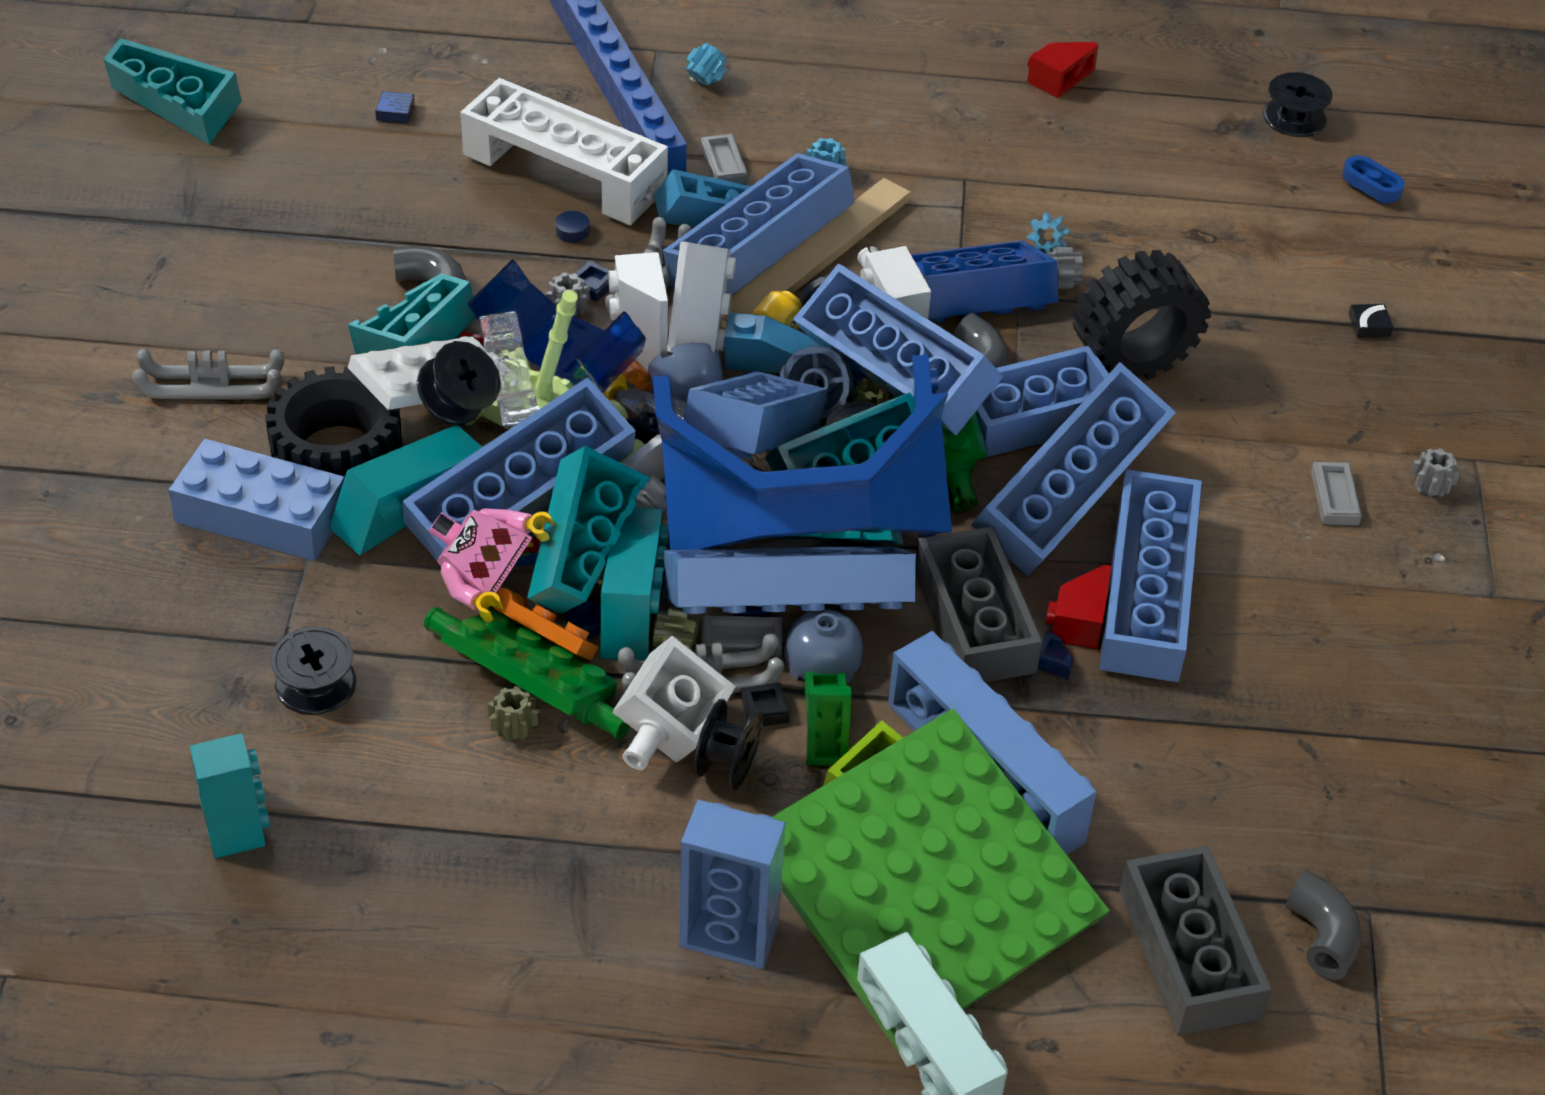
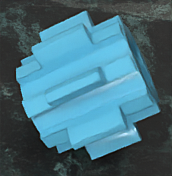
M703 43L698 48L694 47L686 58V61L689 62L686 67L688 74L704 86H710L715 81L719 82L727 71L724 67L727 62L725 55L708 43Z
M820 138L816 143L813 142L812 149L806 150L807 156L846 166L845 148H841V143L835 142L832 138Z
M1048 211L1043 214V220L1033 219L1030 222L1033 227L1032 229L1035 231L1030 233L1027 239L1034 240L1037 249L1040 250L1042 248L1046 249V252H1053L1055 247H1066L1068 245L1063 236L1069 234L1071 229L1062 225L1063 215L1057 219H1052ZM1051 227L1054 230L1053 237L1050 240H1046L1044 238L1045 230Z

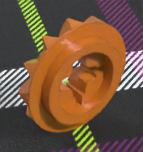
M611 345L606 350L609 361L615 368L620 369L623 372V376L638 390L647 393L652 388L648 371L622 346L617 349Z

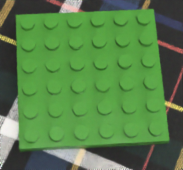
M954 708L772 817L775 820L785 822L781 891L898 1053L895 1027L889 1030L885 1029L857 979L860 953L908 932L917 946L922 945L930 956L932 967L940 979H946L951 984L956 994L957 1003L964 1011L1105 918L1110 911Z

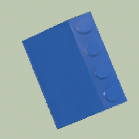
M1025 240L911 254L931 290L928 320L933 323L945 322L948 316L959 315L960 318H964L970 313L980 316V312L993 311L995 314H1009L1014 312V308L1025 306L1030 310H1040L1047 308V303L1059 302L1057 260Z

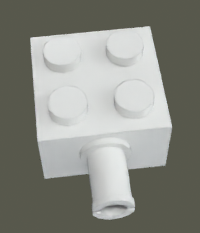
M870 246L871 253L867 247L862 249L857 257L858 262L863 267L860 277L928 319L931 290L907 247L903 246L878 251L876 247Z
M673 636L649 654L612 711L638 732L622 755L625 763L636 770H644L648 766V762L657 748L676 763L694 751L712 706L721 698L727 702L736 687Z

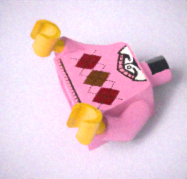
M484 508L480 511L473 510L460 525L441 512L428 532L447 544L437 562L441 566L440 573L450 596L472 610H478L484 622L489 623L493 621V617L487 608L496 606L503 610L500 597L496 592L532 539L528 534L533 532L538 540L542 542L548 541L550 539L549 534L546 531L539 530V528L546 523L556 525L552 517L546 512H537L531 515L514 510Z

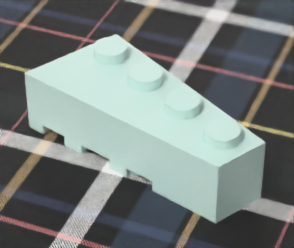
M905 932L860 953L857 979L885 1029L889 1030L895 1027L896 1044L905 1065L909 1067L915 1064L918 1068L922 1084L925 1088L921 1092L922 1095L1003 1094L1007 1076V1066L1003 1057L997 1050L989 1048L982 1038L981 1029L976 1019L971 1014L966 1015L957 1003L953 987L946 979H940L932 967L928 952L922 945L917 946L908 932Z

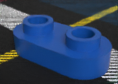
M1352 156L1345 161L1342 177L1351 186L1358 188L1381 203L1395 202L1402 197L1405 182L1400 175L1365 156Z

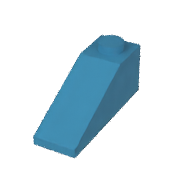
M673 169L653 197L659 217H662L666 223L680 226L688 224L690 227H696L751 186Z
M729 313L724 336L725 369L780 373L788 359L796 351L810 346L821 345L813 341L808 335L767 316Z

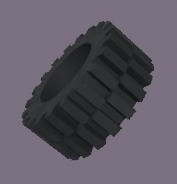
M1153 250L1150 257L1145 251L1135 252V259L1131 261L1127 256L1117 259L1119 266L1111 269L1107 265L1103 268L1101 272L1104 276L1100 280L1092 278L1087 284L1090 289L1089 293H1080L1077 299L1081 307L1074 308L1073 317L1076 320L1073 322V328L1082 344L1090 347L1108 373L1121 362L1138 379L1143 374L1147 380L1156 377V370L1162 368L1164 372H1167L1174 368L1171 362L1177 358L1181 361L1187 358L1189 354L1186 350L1190 346L1196 348L1201 342L1198 333H1206L1209 325L1205 321L1211 318L1208 298L1181 261L1177 260L1169 252L1164 255L1161 250ZM1161 307L1146 323L1125 332L1139 316L1151 309Z
M324 367L325 374L316 375L313 369L304 372L305 380L302 381L293 377L287 381L288 390L279 387L274 393L275 401L269 400L267 405L268 414H265L271 457L345 477L347 470L403 447L400 408L388 410L348 367L344 368L343 373H335V367ZM334 426L352 427L366 433L361 438L339 445H319L305 441L315 432Z

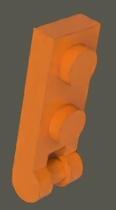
M503 587L497 590L496 594L500 597L503 610L492 606L495 610L576 655L592 660L599 646L586 640L589 635L588 631L571 622H568L566 627H563L554 622L557 614L538 604L532 610L528 608V601L523 595Z

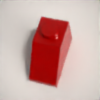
M1095 42L1048 43L1030 56L1027 65L1029 68L1027 83L1059 98L1095 71L1099 44Z
M1102 565L1061 585L1057 602L1049 601L1045 624L1053 625L1052 633L1059 636L1063 640L1062 643L1098 649L1111 566Z

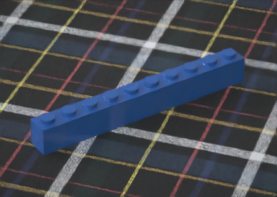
M549 0L622 127L668 146L667 177L673 169L686 172L687 144L601 1Z

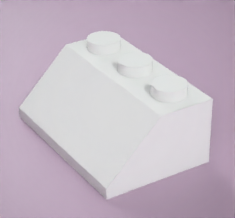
M680 241L667 351L672 352V347L687 343L709 344L712 352H715V350L718 352L725 350L724 336L726 330L721 329L723 315H729L731 307V294L726 293L727 280L734 278L736 258L730 257L731 250Z
M659 252L615 255V270L609 271L610 293H615V298H609L610 319L616 320V325L609 326L610 343L618 347V349L622 346L648 371V365L655 356L661 353L662 359L667 357L668 299Z

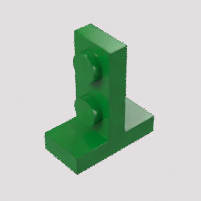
M805 671L806 765H834L849 749L851 686H846L845 671L836 674H818Z

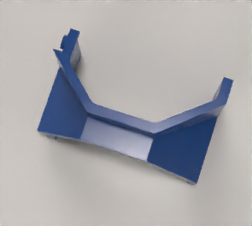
M929 354L912 356L914 375L913 413L866 462L856 465L761 472L752 468L679 418L676 414L669 375L654 376L655 413L662 439L670 550L715 549L762 538L855 530L918 533V538L936 536V534L952 533L941 420L948 393L936 394V390L939 389L937 366L929 365Z

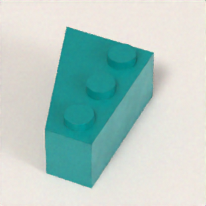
M441 273L404 293L406 299L389 308L386 304L376 309L377 315L363 323L355 320L347 324L355 355L370 351L395 349L401 346L427 344L432 341L453 340L478 317L470 282Z
M242 733L190 745L195 779L198 785V795L214 859L266 846L263 829L269 828L270 822L265 802H263L266 799L261 777H253L261 774L256 750L246 749Z

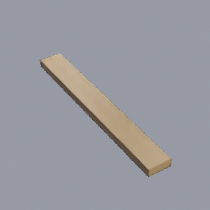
M886 178L881 179L854 200L855 203L844 210L841 215L832 219L818 232L812 234L799 244L797 248L791 250L779 259L776 264L767 268L752 282L731 296L730 313L752 314L756 306L771 291H788L792 294L909 202L910 191ZM723 315L722 327L725 329L729 315Z

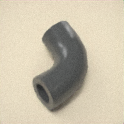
M429 246L393 247L396 282H426L441 273L466 280L461 265L444 251Z
M970 313L965 316L958 324L953 336L985 355L995 368L1006 366L1009 354L1001 334L978 315Z
M1304 870L1293 887L1285 907L1307 919L1317 930V937L1306 955L1310 967L1324 978L1330 980L1343 979L1354 964L1362 942L1358 914L1342 892L1323 878L1308 870Z

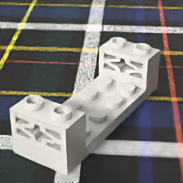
M498 78L460 112L463 155L491 166L513 145H516L602 181V214L628 225H632L655 202L653 196L667 178L668 146L501 78Z

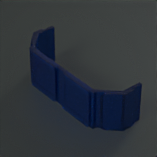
M511 259L467 305L475 314L480 324L510 351H518L523 354L531 366L540 370L549 342V331L553 328L556 318L557 306L529 281L516 261ZM625 311L605 330L573 316L567 332L568 338L563 345L554 376H558L562 380L564 378L569 380L573 386L588 377L603 393L643 352L642 349L645 346L646 337Z

